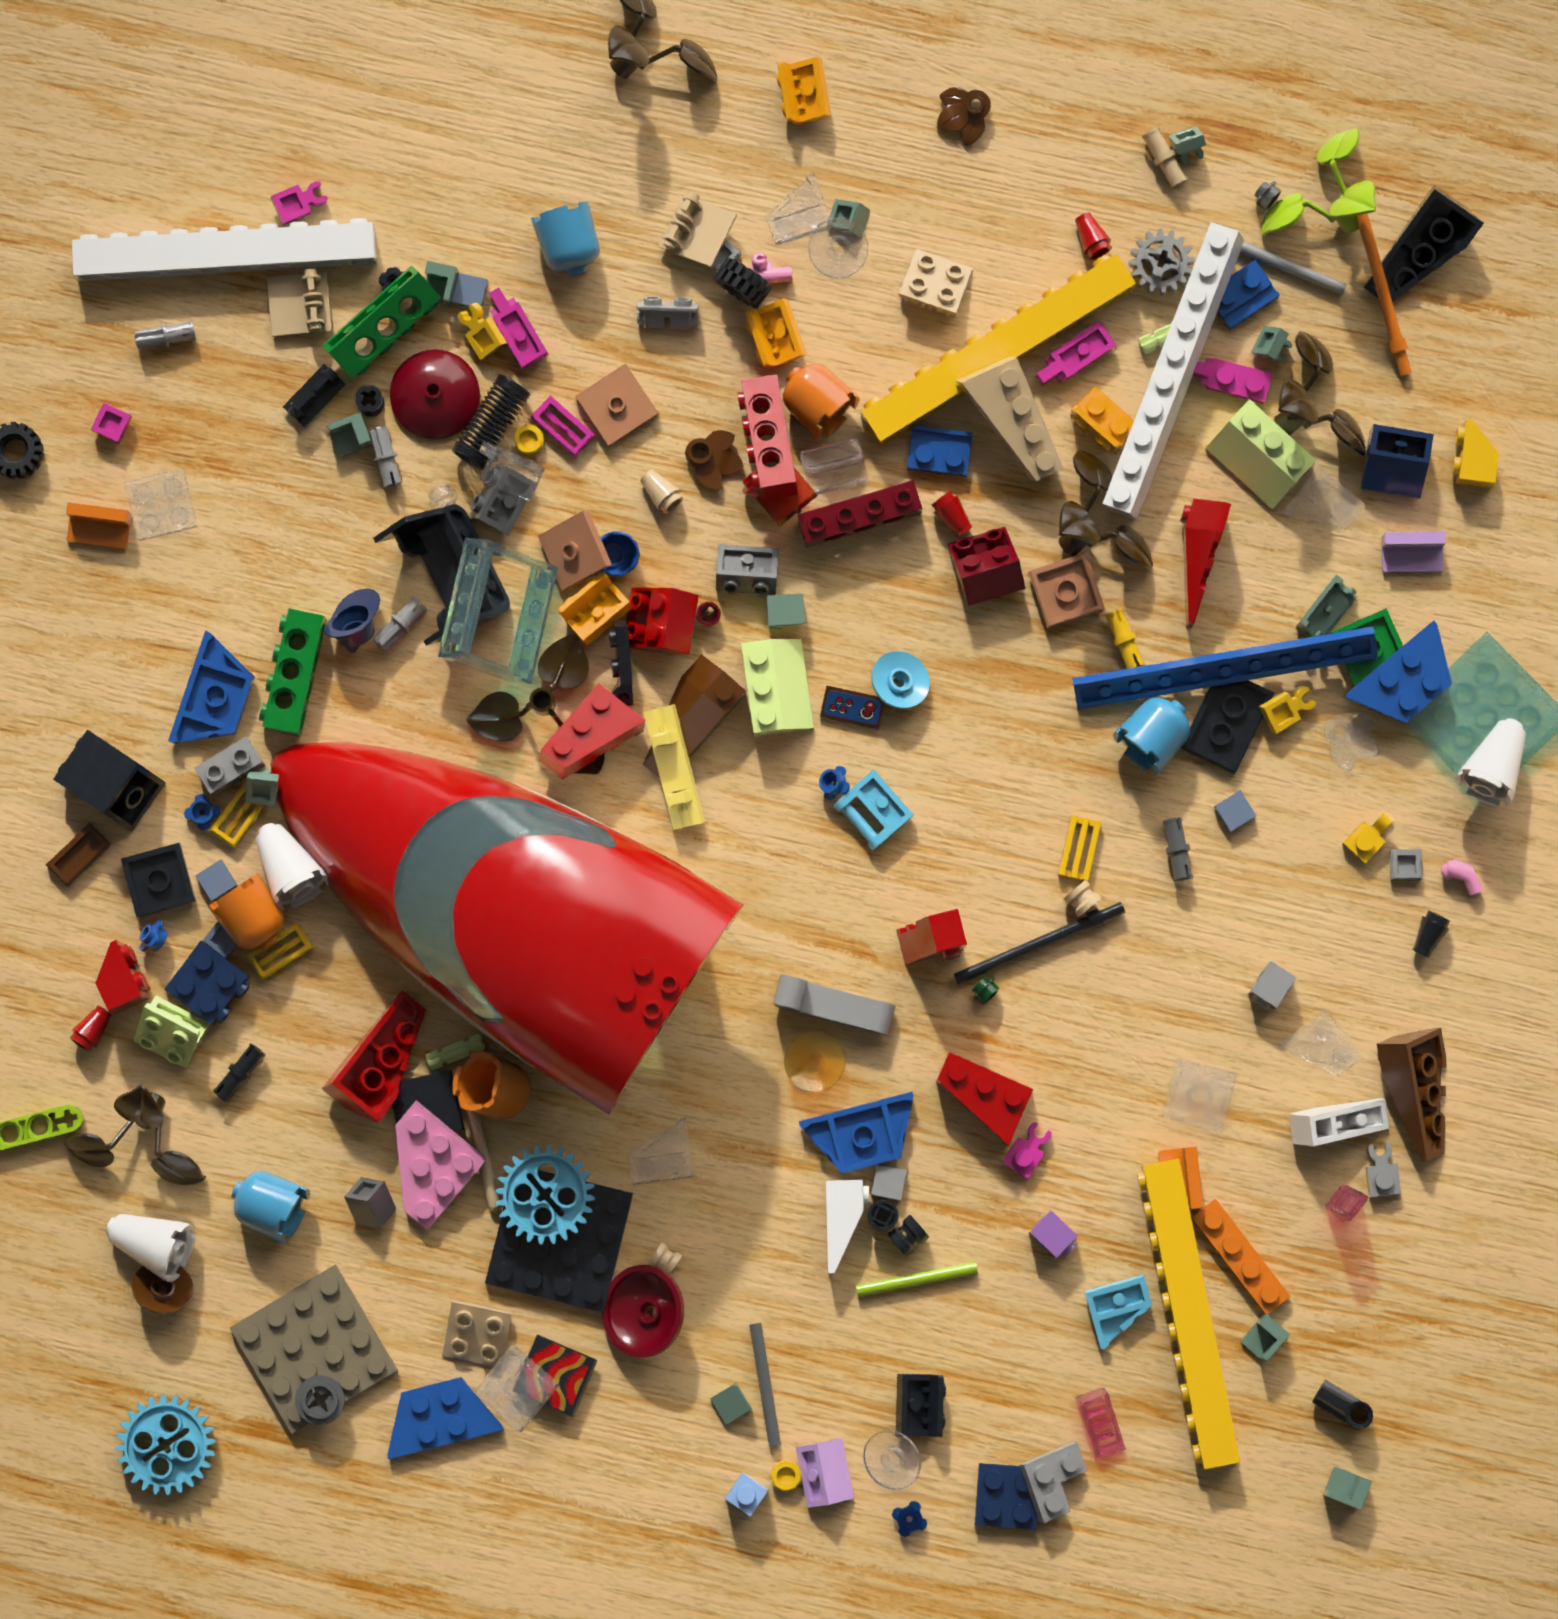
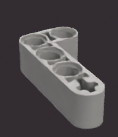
M780 974L773 1001V1006L883 1035L889 1034L896 1007L893 1004L816 985L806 980Z

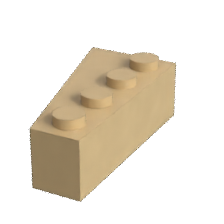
M1009 356L956 380L957 384L964 390L976 409L980 411L1029 479L1038 481L1064 469L1017 357Z

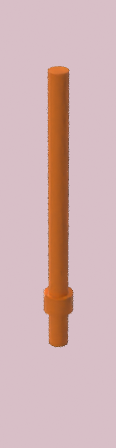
M1368 213L1357 215V222L1390 342H1388L1390 353H1394L1400 376L1410 374L1412 372L1406 354V349H1408L1405 337L1402 338L1370 219Z

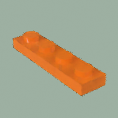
M1216 1199L1212 1200L1191 1217L1264 1314L1268 1315L1291 1297Z

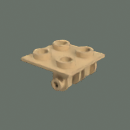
M689 192L688 195H683L658 247L712 268L737 214L699 200V195Z
M916 249L899 292V297L904 298L906 303L908 301L919 305L920 302L922 303L921 308H924L925 304L929 305L930 311L936 308V311L946 314L947 317L950 314L956 316L973 268Z
M308 269L304 271L305 274L267 277L272 337L332 331L327 272H317L316 269Z
M452 1301L442 1356L502 1368L509 1329L513 1319L512 1313L506 1310L500 1311L490 1307H481V1305L466 1304L463 1301Z

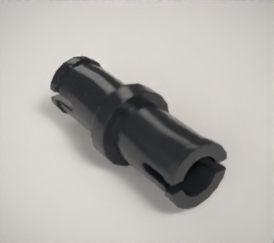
M250 1043L235 1064L231 1063L228 1067L230 1071L218 1086L214 1088L213 1092L228 1103L242 1083L249 1081L251 1078L249 1076L266 1054Z

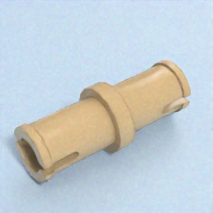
M1159 127L1144 134L1142 138L1155 158L1153 162L1156 166H1160L1171 185L1170 187L1175 188L1188 180V177L1175 158L1177 153L1174 149H1170Z

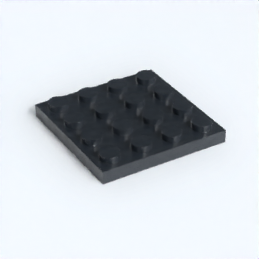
M539 1170V1177L544 1182H549L555 1177L553 1173ZM528 1173V1180L541 1194L538 1200L540 1202L543 1200L548 1201L559 1216H563V1210L550 1196L553 1192L552 1188L544 1189L535 1177ZM527 1184L518 1186L515 1191L516 1198L520 1202L528 1201L532 1196L530 1186ZM594 1184V1188L587 1190V1195L595 1197V1200L586 1202V1206L590 1207L593 1211L592 1213L583 1212L582 1214L587 1223L584 1224L577 1221L575 1225L578 1228V1233L568 1229V1240H564L560 1234L556 1235V1244H552L549 1236H546L543 1245H541L536 1235L531 1242H527V1232L524 1231L517 1237L516 1231L518 1226L515 1225L507 1228L506 1225L511 1218L509 1216L501 1217L485 1284L604 1313L634 1193ZM569 1187L563 1188L558 1195L559 1201L563 1205L572 1204L576 1197L574 1190ZM545 1207L538 1209L535 1214V1220L540 1225H547L552 1219L551 1211Z

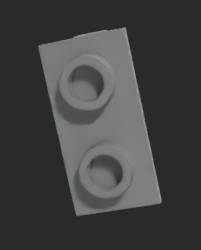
M649 296L644 297V301H638L637 310H643V313H637V324L643 325V328H664L665 317H670V328L691 329V326L697 327L698 315L692 314V312H697L698 303L692 302L690 298L680 297L674 298V302L662 301L661 297Z

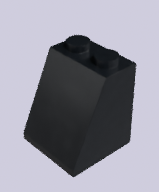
M88 729L77 741L75 748L67 760L61 764L58 773L53 778L54 781L130 832L135 829L166 783Z

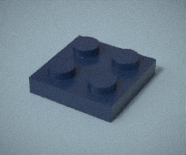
M979 1463L974 1525L1036 1530L1037 1514L1020 1466Z

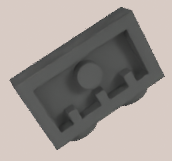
M496 464L494 468H490L484 478L485 486L481 494H478L473 499L469 518L480 521L494 530L509 536L536 482L506 465Z
M719 544L716 591L729 594L775 595L779 548Z

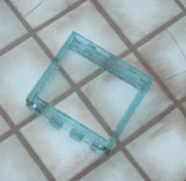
M465 538L438 657L509 682L532 685L558 567L489 540ZM475 548L478 549L477 555H473ZM493 555L531 569L509 667L471 654ZM453 645H456L455 652H451Z

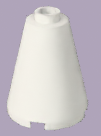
M1514 719L1499 721L1458 771L1455 778L1456 784L1460 787L1463 783L1468 787L1466 793L1481 802L1499 806L1500 801L1506 802L1505 806H1509L1514 799L1526 739V731L1523 729V725Z
M269 823L258 830L255 841L276 906L280 907L281 910H285L282 905L290 904L292 908H295L322 892L319 886L324 881L328 885V876L315 859L281 824L274 825V823Z
M119 1214L116 1218H111L106 1228V1234L111 1244L162 1280L173 1282L180 1276V1274L175 1272L180 1265L186 1267L195 1242V1234L190 1233L194 1226L186 1222Z

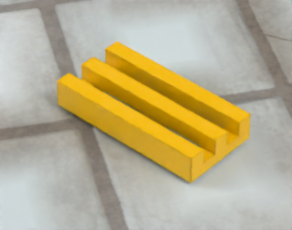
M244 781L210 829L211 832L234 848L237 847L266 807V805L257 804L233 839L229 836L253 803H244L224 832L219 830L245 795L246 781Z
M1071 815L1058 875L1088 882L1101 821ZM1077 823L1082 826L1072 871H1068L1066 866ZM1090 826L1093 827L1084 872L1081 874L1078 873L1087 828Z
M298 922L276 935L278 941L263 950L259 946L246 954L262 981L314 949V946ZM297 932L299 935L259 962L256 960L255 957L292 933ZM299 943H304L305 946L266 971H263V966Z

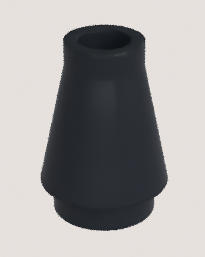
M1428 910L1426 916H1422L1416 942L1412 950L1429 958L1431 952L1450 930L1448 928L1450 920Z

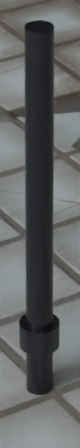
M1118 902L1100 911L1098 909L1086 913L1087 916L954 973L955 980L959 985L1091 927L1093 930L1104 926L1105 921L1126 913L1122 903Z

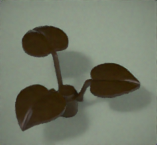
M620 0L629 11L638 14V22L632 33L618 25L613 26L610 30L608 38L609 59H612L610 66L618 76L628 79L638 67L643 70L647 65L673 52H678L680 59L689 68L713 80L715 83L717 82V73L712 59L700 45L691 40L683 39L680 45H674L649 58L647 51L635 40V37L643 25L645 17L649 19L656 17L655 4L652 0Z
M1299 331L1295 338L1296 348L1303 360L1314 367V374L1304 387L1293 379H1287L1283 383L1279 397L1278 411L1280 413L1274 417V422L1290 436L1302 426L1307 429L1311 425L1329 421L1331 422L1332 431L1342 442L1362 456L1366 455L1362 430L1351 415L1341 409H1336L1333 411V415L1326 414L1318 417L1316 406L1307 397V391L1319 377L1321 371L1326 374H1330L1333 371V361L1329 351L1318 339L1308 333Z
M1077 450L1073 456L1074 468L1082 480L1094 486V493L1084 508L1074 501H1067L1063 505L1059 522V535L1061 537L1058 540L1061 548L1068 555L1076 556L1086 546L1092 548L1099 542L1113 538L1115 539L1116 548L1125 557L1149 570L1153 569L1149 547L1137 531L1128 526L1120 525L1116 530L1117 532L1111 531L1101 535L1098 526L1092 521L1091 517H1088L1087 513L1101 493V488L1105 491L1108 490L1112 475L1107 466L1096 456L1082 450Z
M572 634L557 640L540 657L538 675L543 681L551 682V686L535 689L530 695L529 703L526 704L522 711H519L517 699L507 692L498 691L487 695L467 717V723L471 728L489 740L497 742L510 741L516 738L522 731V722L519 717L525 716L531 709L540 716L550 715L557 725L561 727L563 722L554 711L556 699L552 691L557 688L558 684L565 689L578 687L585 681L589 672L588 658L577 635ZM605 753L595 758V761L574 772V774L597 775L600 773L604 765Z
M143 1084L130 1092L120 1095L115 1100V1110L128 1122L110 1143L105 1144L99 1136L86 1133L71 1136L64 1143L69 1152L82 1162L94 1167H106L111 1165L114 1160V1154L110 1150L116 1146L133 1123L136 1122L143 1129L155 1128V1156L157 1158L152 1160L151 1167L161 1178L181 1185L196 1184L206 1179L199 1166L189 1156L177 1151L162 1153L161 1127L164 1122L162 1112L166 1101L159 1094L149 1092Z

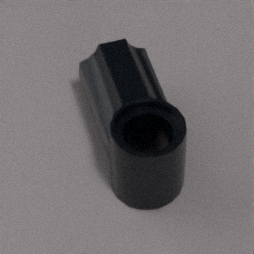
M1326 1379L1312 1401L1313 1404L1356 1429L1368 1427L1373 1420V1410L1367 1403L1357 1399ZM1356 1406H1362L1367 1412L1366 1420L1361 1424L1354 1423L1350 1418L1351 1410Z

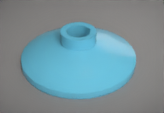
M888 652L876 661L872 669L871 682L877 696L891 707L898 709L913 708L920 704L927 696L930 686L928 672L918 658L907 652ZM893 680H897L901 684V688L897 687Z

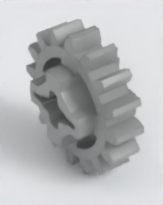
M1161 228L1158 230L1157 236H1153L1148 231L1146 233V241L1140 238L1137 239L1136 244L1139 249L1132 248L1130 255L1136 259L1130 260L1128 265L1129 267L1136 268L1131 274L1132 278H1141L1138 287L1142 288L1147 284L1150 286V294L1154 292L1155 288H1158L1161 296H1164L1166 288H1170L1175 293L1177 291V283L1182 286L1186 285L1187 280L1184 275L1190 276L1192 269L1187 267V265L1194 264L1195 258L1187 256L1192 250L1191 246H1182L1185 237L1182 236L1177 240L1174 239L1173 230L1169 232L1168 236H1165ZM1163 243L1161 247L1155 250L1149 249L1154 244ZM1172 247L1179 253L1181 262L1180 259L1175 258ZM1160 256L1166 258V264L1163 265V268L1157 266V260L1160 259ZM1142 263L1143 265L1148 266L1151 272V277L1148 276L1144 271ZM1171 274L1175 276L1172 279L1161 281V278Z

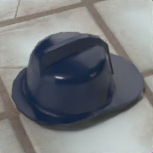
M366 588L347 595L339 603L327 623L325 633L329 637L335 638L343 647H346L348 652L355 653L375 633L373 617L381 601L379 594L373 589Z

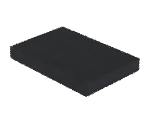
M1249 680L1210 687L1190 726V736L1180 749L1235 775L1263 718L1259 706L1271 700L1274 692Z

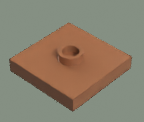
M626 363L575 396L608 447L659 415Z
M589 510L581 511L538 535L561 591L575 586L612 565Z
M1086 552L1028 571L1047 629L1105 611Z

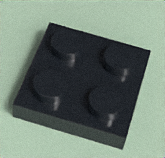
M180 842L121 858L137 918L197 902Z

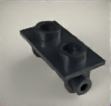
M323 364L289 399L283 408L305 428L346 384L330 367L328 368Z

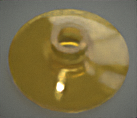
M820 1031L805 1032L797 1036L788 1046L784 1058L785 1070L792 1083L800 1089L808 1092L825 1091L833 1087L843 1075L845 1054L840 1043L831 1035ZM813 1056H817L821 1060V1064L817 1068L809 1065V1059Z

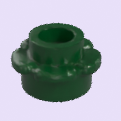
M986 978L980 980L972 989L975 993L973 1000H978L982 1005L989 1002L1000 989L994 983L995 979L991 978L988 981Z

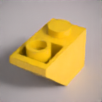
M1466 419L1462 427H1457L1455 445H1460L1459 457L1454 456L1452 463V474L1456 475L1455 483L1492 488L1496 483L1499 453L1475 422Z

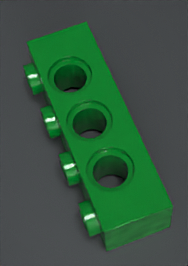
M411 265L322 346L351 378L355 375L359 376L370 367V362L377 355H383L390 350L393 345L392 342L397 337L410 332L415 326L414 322L422 315L431 313L436 308L437 301L441 297L419 271ZM405 298H412L411 306L406 310H400L401 302ZM389 318L388 327L384 330H378L380 320ZM367 338L366 346L362 350H355L357 341Z
M288 608L287 616L282 615L279 624V633H283L281 644L275 645L272 662L276 663L274 674L268 675L266 691L270 692L267 704H262L259 714V721H263L262 727L265 730L301 737L327 622L324 615ZM298 635L304 636L306 638L305 646L300 650L292 649L291 640ZM297 665L300 669L299 675L292 680L286 679L284 677L286 667ZM284 694L292 695V705L287 709H280L277 704L279 697Z

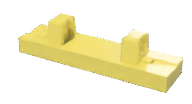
M675 704L643 712L673 830L705 822ZM683 790L674 794V791Z

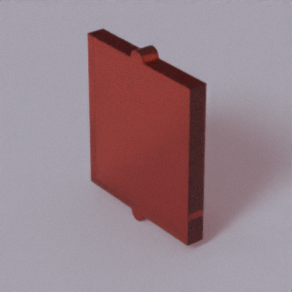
M795 468L798 495L763 501L761 495L755 498L779 527L796 513H801V509L818 496Z

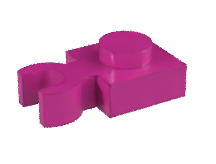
M320 181L311 183L304 192H302L298 184L271 196L270 199L283 226L310 215L311 209L309 205L322 206L327 202V195L321 198H316L313 195V191L321 187Z
M1037 1122L1029 1126V1138L1027 1141L1018 1137L1002 1162L1027 1179L1045 1154L1037 1149L1038 1146L1046 1143L1052 1133L1048 1130L1043 1138H1037L1034 1134V1129L1038 1125Z

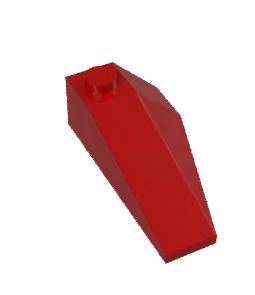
M1194 498L1191 506L1185 505L1180 522L1185 523L1183 529L1186 626L1191 628L1195 623L1206 588V580L1214 563V553L1220 543L1231 504L1227 502Z
M402 990L322 1087V1090L345 1109L378 1123L397 1099L399 1085L403 1073L406 1071L407 1061L412 1046L416 1041L426 1009Z

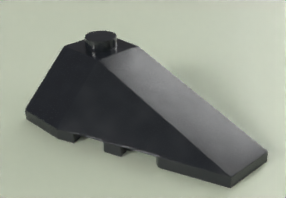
M1436 185L1431 188L1381 261L1392 302L1418 284L1427 275L1440 268L1453 256L1466 249L1484 224L1482 220L1459 201ZM1371 276L1364 288L1378 297L1373 276Z

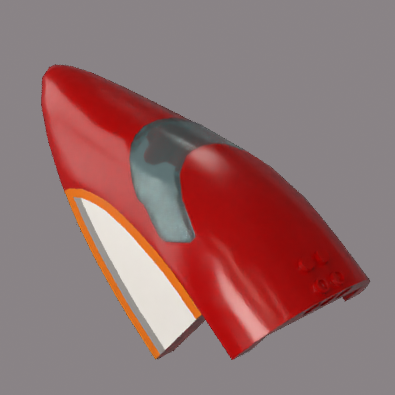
M351 742L295 744L277 752L272 757L270 763L271 774L279 775L277 801L289 830L297 842L324 869L328 876L327 886L371 938L411 977L481 1033L512 1055L608 1115L611 1114L625 1092L626 1084L724 931L729 929L743 907L742 903L695 875L679 863L597 820L540 793L466 766L409 751Z

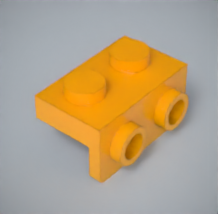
M813 57L792 64L786 62L778 63L776 78L778 86L782 90V113L787 121L803 125L831 117L822 58Z
M782 298L760 309L745 311L747 330L754 337L757 346L756 356L765 368H779L807 355L788 299Z
M601 572L597 577L589 580L587 585L578 593L568 598L558 609V612L568 626L588 646L612 626L613 621L619 620L633 606L611 582L609 577L604 572Z

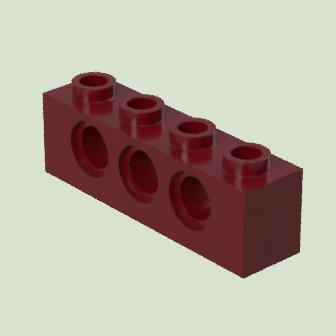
M911 480L798 514V523L805 546L810 548L920 515L923 508L915 482Z

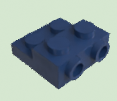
M200 941L164 990L209 1024L215 1026L217 1022L222 1024L232 1011L229 1006L236 997L241 999L250 987V984L247 982L251 977L203 941Z

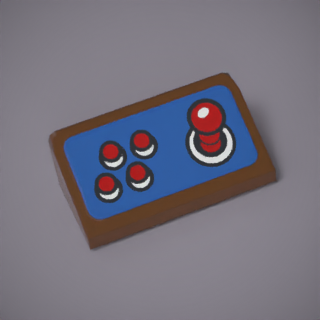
M826 685L820 717L879 730L885 703L878 696Z

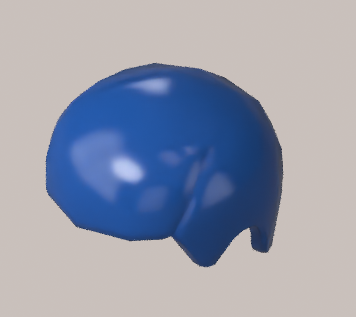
M612 531L600 537L612 564L601 572L609 576L620 577L636 568L640 551L637 542L629 534L621 531Z

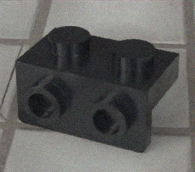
M897 1374L896 1436L942 1437L946 1422L943 1413V1399L946 1396V1385L943 1375Z

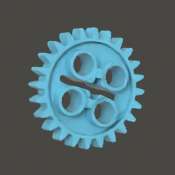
M536 1145L534 1147V1155H530L524 1149L523 1160L513 1156L512 1160L515 1166L512 1168L504 1165L503 1168L509 1174L508 1177H498V1180L505 1184L504 1188L495 1189V1192L502 1194L504 1198L497 1201L496 1205L505 1206L506 1208L500 1214V1217L509 1216L511 1218L506 1225L507 1228L515 1225L518 1226L516 1231L517 1237L524 1231L527 1232V1242H531L535 1235L538 1236V1241L541 1245H543L546 1236H549L552 1244H556V1235L558 1234L564 1240H568L567 1230L570 1229L578 1233V1228L575 1225L577 1221L584 1224L587 1223L586 1219L582 1216L583 1212L592 1213L593 1211L590 1207L586 1206L587 1201L595 1200V1197L587 1195V1190L594 1188L595 1185L585 1183V1179L591 1173H581L579 1171L584 1165L583 1161L575 1165L572 1163L575 1156L574 1153L564 1158V1148L562 1147L558 1149L556 1154H552L551 1145H547L545 1153H541L539 1146ZM545 1164L552 1165L556 1172L553 1180L549 1182H544L539 1177V1169ZM528 1173H531L544 1189L552 1188L553 1192L550 1196L563 1210V1216H559L548 1201L543 1200L540 1202L538 1200L541 1194L528 1180ZM521 1184H527L532 1190V1196L526 1202H520L515 1195L517 1187ZM569 1187L574 1190L576 1197L572 1204L563 1205L560 1203L558 1195L563 1188ZM544 1207L548 1208L552 1213L551 1221L547 1225L538 1224L535 1220L537 1210Z
M163 1394L160 1397L159 1404H157L153 1397H149V1407H146L141 1402L137 1403L139 1413L128 1411L127 1413L132 1421H122L120 1423L126 1429V1433H119L116 1437L124 1440V1444L115 1447V1450L124 1451L125 1455L119 1458L118 1462L128 1463L129 1466L125 1468L123 1473L127 1474L133 1471L135 1475L132 1478V1483H136L140 1479L143 1480V1491L149 1488L150 1485H153L154 1494H158L161 1488L164 1487L166 1494L171 1495L173 1486L176 1487L179 1493L184 1492V1482L190 1487H194L195 1481L193 1476L195 1475L203 1479L205 1475L201 1471V1467L211 1468L212 1466L206 1460V1457L216 1455V1452L208 1449V1447L216 1443L217 1440L208 1438L207 1434L212 1432L214 1427L204 1426V1423L209 1419L208 1415L200 1418L197 1416L201 1409L200 1406L192 1410L189 1409L190 1399H186L180 1405L179 1396L174 1395L171 1403H168L166 1394ZM168 1414L174 1415L178 1420V1427L173 1432L167 1431L163 1426V1420ZM183 1429H189L188 1434L170 1445L171 1452L163 1450L148 1461L143 1460L146 1454L162 1445V1437L165 1440L170 1439ZM141 1432H147L152 1437V1445L148 1449L141 1448L137 1442ZM184 1440L191 1441L195 1446V1452L192 1457H185L180 1452V1445ZM158 1458H164L169 1463V1470L165 1475L158 1474L155 1471L154 1463Z

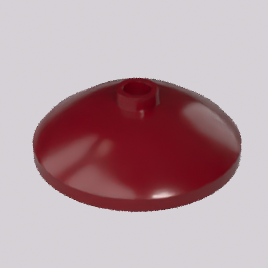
M425 350L412 355L399 366L390 385V403L397 420L412 434L426 439H444L461 432L467 427V423H470L473 414H476L480 402L479 383L472 368L464 359L445 350ZM431 386L439 388V392L436 395L428 394V389Z
M635 1265L620 1272L610 1283L604 1313L602 1312L606 1334L617 1349L632 1357H653L667 1350L678 1337L684 1320V1301L675 1280L664 1270L651 1265ZM653 1307L656 1310L655 1316L652 1315Z

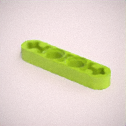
M64 1105L0 1122V1151L76 1132L83 1126L84 1114L76 1106ZM70 1110L71 1114H77L78 1119L73 1121V1127H70L67 1123L58 1124L59 1131L54 1132L55 1123L50 1116L51 1114L55 1113V1119L66 1117V1111ZM37 1118H44L48 1122V1130L43 1135H36L32 1130V1123ZM9 1125L15 1126L19 1132L17 1140L13 1143L6 1142L2 1137L3 1129Z

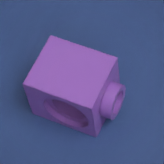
M1049 1210L1029 1231V1234L1054 1258H1057L1060 1254L1065 1258L1077 1246L1073 1240L1078 1235L1052 1210Z

